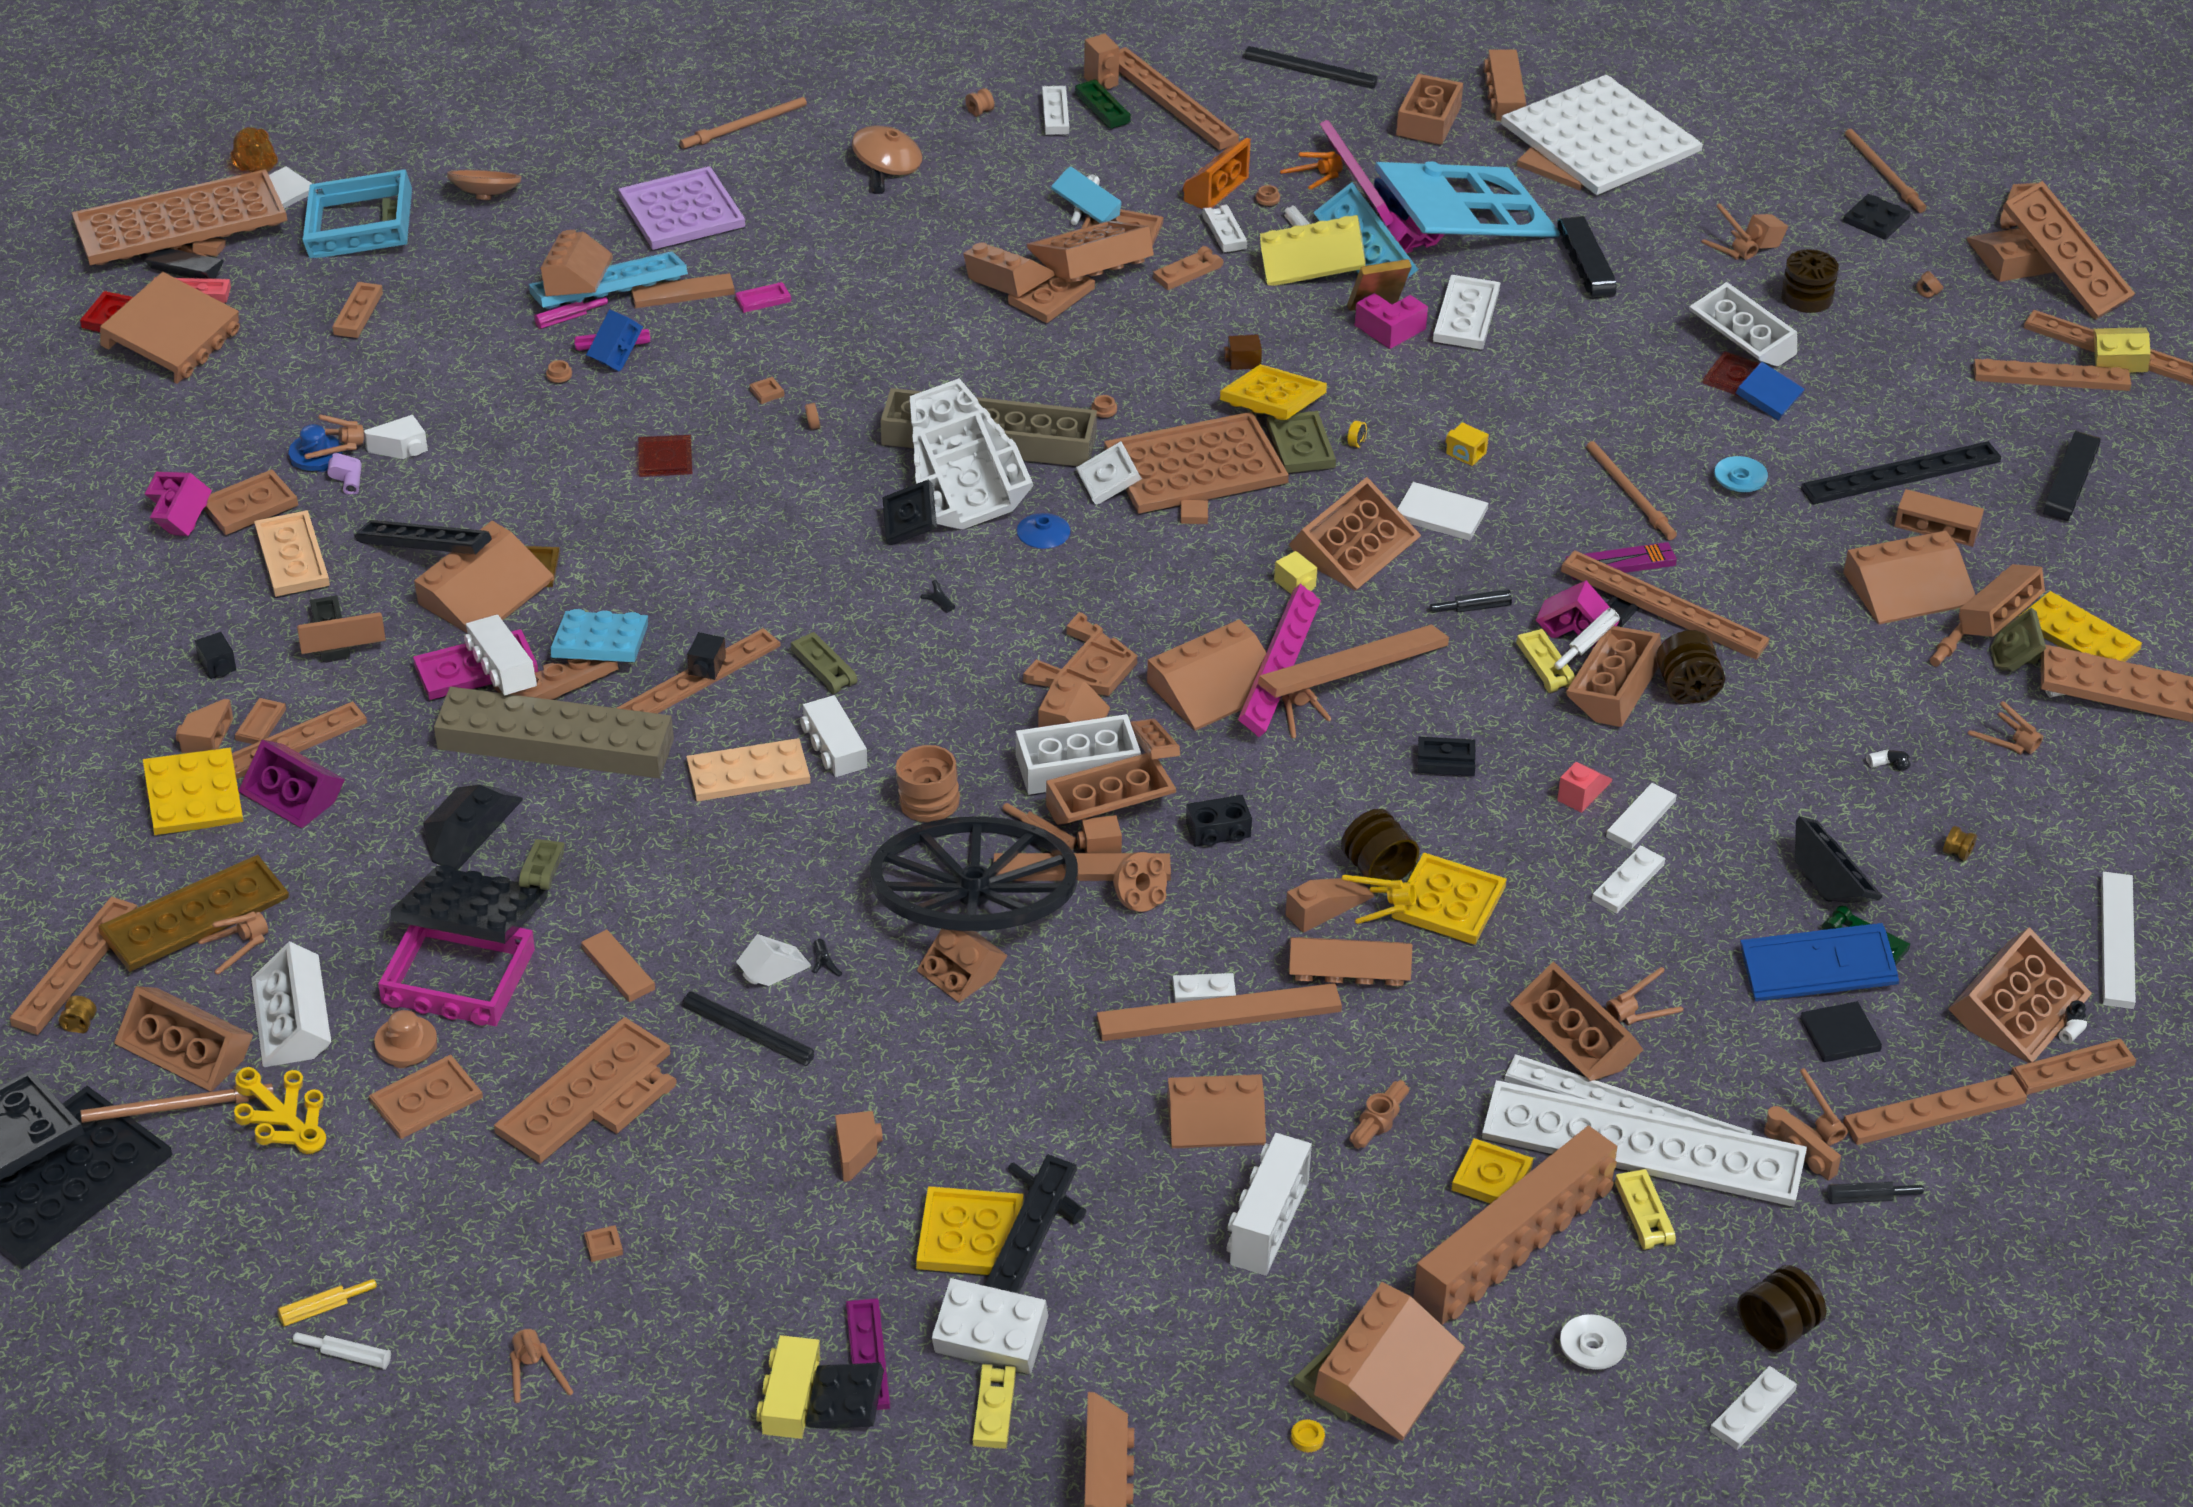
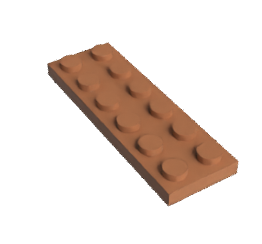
M2043 181L2005 202L2002 208L2092 318L2096 320L2132 299L2135 295L2129 285Z
M2046 644V649L2041 652V689L2193 722V677Z
M624 1017L494 1124L495 1134L541 1164L594 1119L593 1110L649 1063L657 1066L670 1055V1046Z

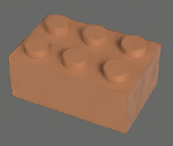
M1417 74L1398 111L1396 135L1442 145L1461 108L1463 83Z

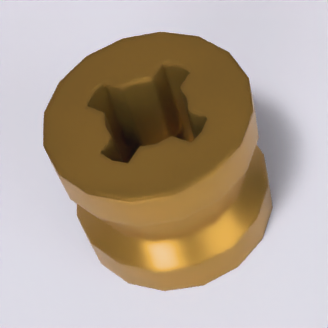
M1953 826L1946 838L1943 852L1947 854L1955 853L1959 856V859L1966 861L1973 851L1977 835L1972 832L1964 833L1960 827Z
M71 996L66 1002V1010L59 1017V1024L68 1032L86 1033L91 1024L90 1020L96 1014V1005L86 997Z

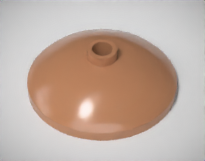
M879 125L868 126L857 131L853 137L852 148L857 157L878 171L893 175H906L915 172L921 165L922 153L918 145L908 135L895 128Z
M453 170L447 172V178L451 183L465 192L476 194V199L490 200L491 195L506 193L521 182L520 175L485 170Z

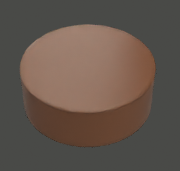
M815 402L806 404L805 411L810 429L820 428Z

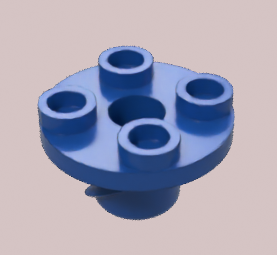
M317 424L307 425L301 429L300 437L289 447L288 452L291 465L307 471H328V463L333 454L305 459L304 455L341 446V442L332 435H326L325 429Z

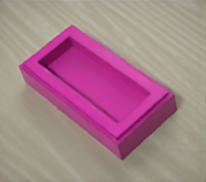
M783 282L737 292L735 293V299L743 313L791 302V295Z

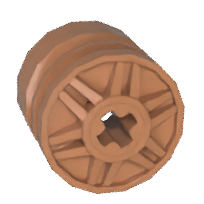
M923 745L911 748L899 757L895 770L902 812L910 819L920 822L945 819L952 815L960 803L957 765L954 755L947 749L936 745Z

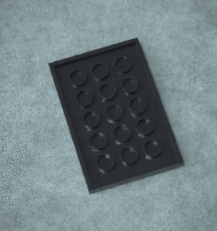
M89 1086L84 1087L62 1103L80 1122L85 1134L76 1138L72 1143L50 1152L43 1159L34 1161L21 1168L14 1175L0 1180V1252L21 1269L172 1156L169 1145L129 1116L82 1123L80 1110L114 1106Z

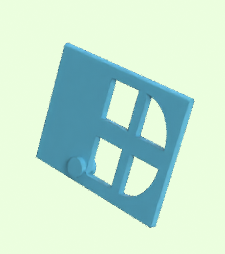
M1428 161L1425 164L1376 162L1374 169L1422 233L1559 237L1560 235L1559 230L1509 167L1440 165L1432 161ZM1445 177L1467 178L1477 193L1456 192ZM1483 180L1500 185L1512 194H1493ZM1469 208L1491 209L1501 224H1480ZM1507 210H1527L1531 215L1532 221L1528 224L1518 225Z

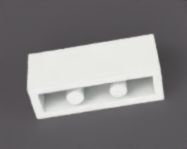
M835 695L803 704V717H800L801 727L804 733H810L814 750H820L825 769H831L834 776L838 777L867 768V748Z

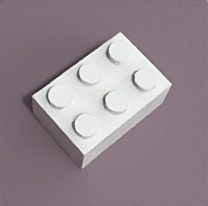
M950 1278L932 1336L935 1352L1004 1369L1006 1366H1014L1017 1372L1031 1375L1048 1319L1046 1300Z

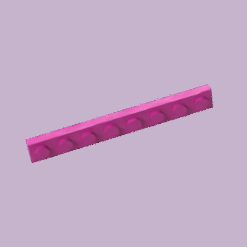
M1299 584L1291 594L1238 718L1242 724L1258 737L1267 731L1280 700V697L1275 698L1258 684L1259 676L1295 664L1321 601L1302 584Z

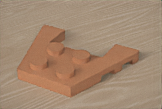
M1079 612L1066 626V634L1086 643L1062 669L1036 659L1023 673V682L1051 687L1056 675L1060 674L1084 680L1097 694L1109 696L1137 665L1138 655L1116 638L1110 639L1103 633V628L1097 624L1092 625L1087 621V616Z

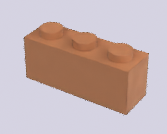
M1905 489L1898 507L1894 527L1924 535L1947 531L1954 542L1973 547L1981 526L1984 509Z

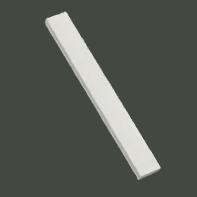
M1516 1054L1505 1075V1081L1516 1085L1750 1135L1753 1132L1596 1080L1590 1081L1584 1076Z

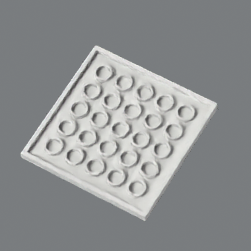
M1608 75L1601 76L1502 115L1501 119L1503 126L1562 170L1580 181L1582 185L1596 195L1678 162L1701 151L1703 146L1692 135L1688 134L1677 124L1670 121Z

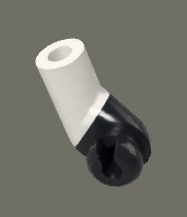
M1883 750L1867 754L1866 761L1871 768L1895 763V769L1901 771L1911 766L1908 759L1910 756L1905 751Z
M2074 1000L2066 1008V1027L2059 1033L2060 1040L2065 1044H2070L2087 1026L2086 1005L2082 1001Z

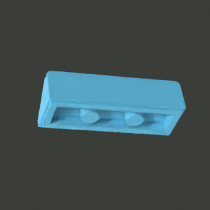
M1073 167L1067 168L1051 186L1053 191L1099 223L1110 221L1120 216L1121 201Z

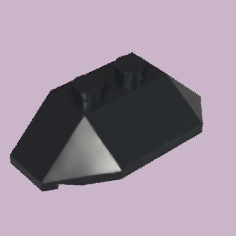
M485 785L457 787L423 823L432 862L438 865L452 866L454 870H459L523 801V798L503 789Z
M1802 816L1796 819L1795 862L1802 869L1801 874L1804 878L1814 883L1819 889L1817 892L1824 900L1828 902L1857 903L1879 901L1883 897L1837 842L1826 832L1818 820Z

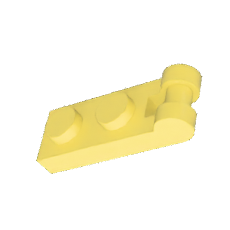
M1539 629L1517 635L1516 644L1542 679L1547 691L1552 693L1558 691L1560 687L1565 686L1569 688L1575 675L1568 664L1560 670L1555 668V663L1562 656L1544 630Z
M1643 1169L1616 1174V1187L1636 1229L1642 1249H1652L1654 1245L1662 1243L1664 1246L1674 1245L1676 1242L1674 1229L1647 1170ZM1658 1227L1659 1231L1651 1232L1650 1228Z
M982 1364L973 1446L1007 1449L1016 1367L1006 1366L1005 1369L993 1368V1365ZM991 1382H1004V1386H991Z

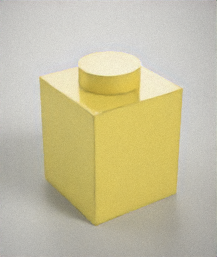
M1297 551L1275 562L1274 581L1290 594L1299 584H1302L1310 591L1316 587L1317 567Z

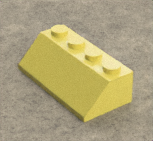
M1358 215L1344 216L1329 221H1318L1313 224L1298 225L1277 231L1271 230L1260 234L1267 285H1281L1360 270L1362 266H1366Z

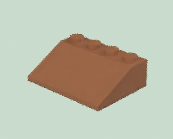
M1116 221L1102 222L1027 244V249L1047 268L1053 270L1057 277L1068 279V282L1080 281L1083 279L1082 276L1087 274L1089 276L1101 275L1103 270L1108 268L1110 270L1122 269L1125 263L1145 262L1146 257L1154 255L1149 226Z
M2020 228L1970 236L1966 239L1999 282L2055 272Z
M1366 477L1304 527L1289 543V546L1315 565L1318 571L1356 591L1415 542L1421 534L1371 480Z
M494 521L489 522L480 529L489 531L492 540L476 555L450 552L414 580L418 604L466 633V623L497 614L503 621L546 587L550 580H554V575L512 532Z
M1947 531L1847 551L1843 573L1878 625L1958 609L1975 596L1959 548Z
M1239 619L1148 659L1147 683L1196 731L1243 709L1266 651L1257 636Z
M2028 927L2005 944L1948 1009L1968 1031L2031 1063L2035 1061L2065 1026L2067 1006L2074 1000L2084 1003L2092 993L2035 932Z
M1381 1282L1318 1370L1314 1395L1403 1441L1463 1353L1465 1346L1411 1296Z

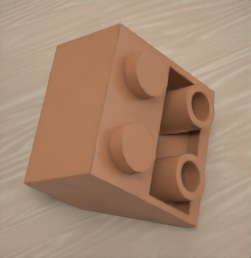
M941 929L917 971L957 1002H961L991 981L1008 955L976 931Z

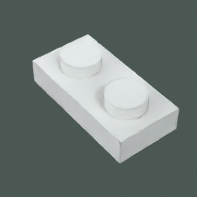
M1233 973L1173 975L1175 1003L1236 995Z

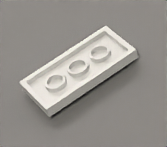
M1451 275L1434 331L1433 342L1483 349L1500 291V282Z

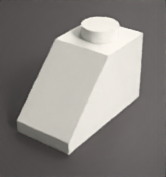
M413 415L364 430L368 453L405 459L428 451L425 431Z
M759 934L755 936L736 961L744 971L742 975L746 980L754 985L761 983L767 986L811 966L795 946Z

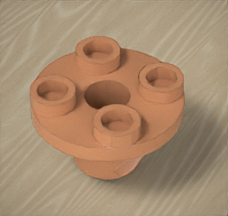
M1135 852L1122 860L1117 871L1114 873L1113 884L1120 902L1126 908L1144 912L1153 909L1165 901L1167 876L1164 862L1160 857L1146 852Z
M400 1010L393 1013L389 1020L378 1029L374 1039L375 1049L383 1061L394 1065L396 1068H406L409 1065L424 1061L436 1051V1030L429 1021L417 1017L414 1012Z

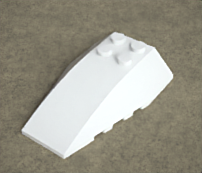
M956 379L910 396L916 484L927 479L933 483L937 524L963 530L1012 512L1033 487L1032 480L1016 443L1008 438L999 424L995 423L990 413L978 403V399L960 379Z

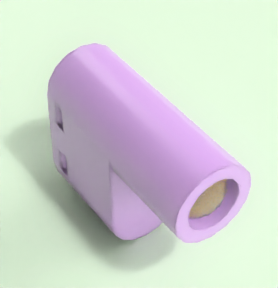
M334 453L328 463V476L344 482L343 491L345 494H357L359 492L361 461L353 457Z

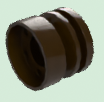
M1813 249L1798 250L1790 254L1786 261L1781 291L1783 302L1791 309L1804 313H1817L1828 309L1833 303L1839 271V264L1836 259L1828 253Z
M1697 630L1681 631L1665 639L1659 646L1656 660L1669 695L1675 702L1680 704L1704 703L1721 691L1726 679L1724 670L1717 657L1712 640L1705 633Z
M1372 809L1357 817L1345 830L1341 839V849L1344 855L1351 860L1354 866L1358 867L1364 877L1391 881L1401 880L1414 868L1419 858L1420 848L1417 842L1406 830L1401 828L1399 822L1394 819L1390 812L1384 809Z
M1793 1265L1780 1266L1764 1278L1762 1282H1758L1739 1296L1737 1303L1739 1318L1746 1331L1771 1352H1782L1801 1338L1802 1335L1807 1334L1822 1323L1827 1313L1825 1299L1819 1287L1809 1275Z

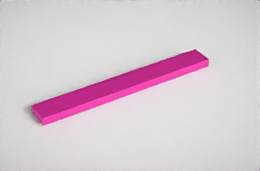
M1325 120L1320 123L1332 147L1340 155L1343 163L1384 224L1387 226L1393 223L1394 219L1385 202L1330 121Z

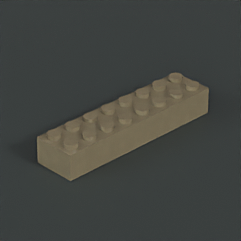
M890 388L881 418V445L914 448L910 396L923 391ZM976 397L978 403L990 413L995 423L1003 428L1008 438L1016 443L1023 460L1080 466L1091 459L1097 435V410Z
M458 687L449 688L434 725L437 749L658 779L661 777L674 740L671 715L511 694L504 695L503 693Z

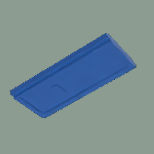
M1883 923L1740 940L1741 952L1755 1001L1899 984L1898 972Z

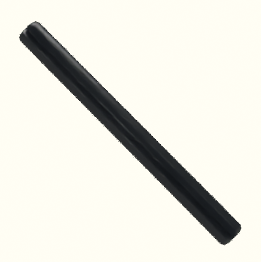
M1248 46L1245 50V59L1366 88L1374 89L1378 81V77L1375 75Z

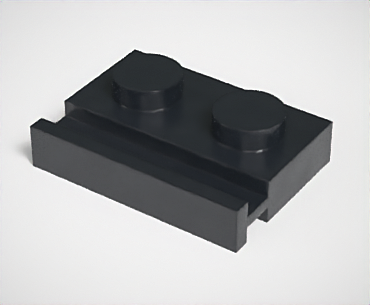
M1418 736L1417 773L1475 776V739Z

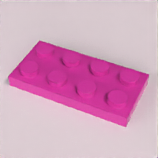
M522 630L511 631L533 661L534 672H538L537 662ZM465 643L413 657L414 666L429 700L446 696L450 687L475 689L492 684L490 675L484 673L481 662H476L473 651H468Z

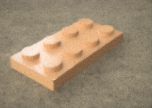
M308 510L254 521L275 597L330 586L329 577Z
M799 738L686 756L696 801L810 783V774Z

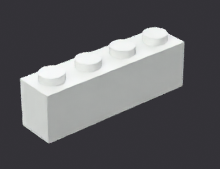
M498 614L466 623L468 633L464 635L468 651H473L476 662H481L484 673L490 675L494 687L498 686L504 695L537 686L533 661Z

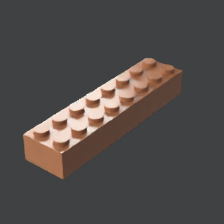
M1589 1125L1420 1260L1417 1263L1413 1299L1441 1325L1450 1318L1453 1320L1457 1319L1463 1313L1468 1303L1472 1300L1475 1302L1479 1301L1490 1285L1494 1282L1496 1284L1501 1283L1513 1266L1524 1264L1530 1252L1537 1247L1539 1249L1543 1248L1549 1242L1552 1234L1557 1230L1564 1231L1575 1215L1586 1213L1597 1197H1605L1611 1191L1614 1184L1612 1181L1613 1172L1617 1165L1616 1154L1618 1146Z

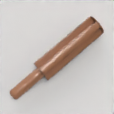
M1009 803L1003 805V811L1024 823L1037 826L1063 840L1071 850L1075 848L1077 839L1031 811L1026 814Z

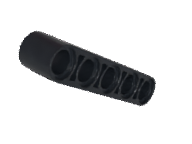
M1585 217L1559 218L1557 229L1562 236L1561 241L1565 249L1569 250L1570 253L1568 255L1572 263L1576 264L1577 267L1575 269L1579 277L1583 278L1584 282L1582 283L1587 293L1591 294L1590 299L1615 296L1617 291L1615 276Z
M2078 431L2074 432L2048 495L2043 514L2070 521L2076 501L2079 499L2089 469H2091L2095 454H2097L2101 441L2100 437Z

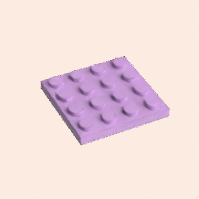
M710 166L618 189L621 201L652 250L745 227L744 216Z

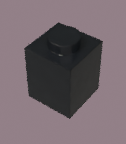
M222 632L194 640L198 660L209 679L225 676L230 672L236 671L233 650Z
M698 632L687 653L688 675L712 680L716 679L726 659L725 637Z

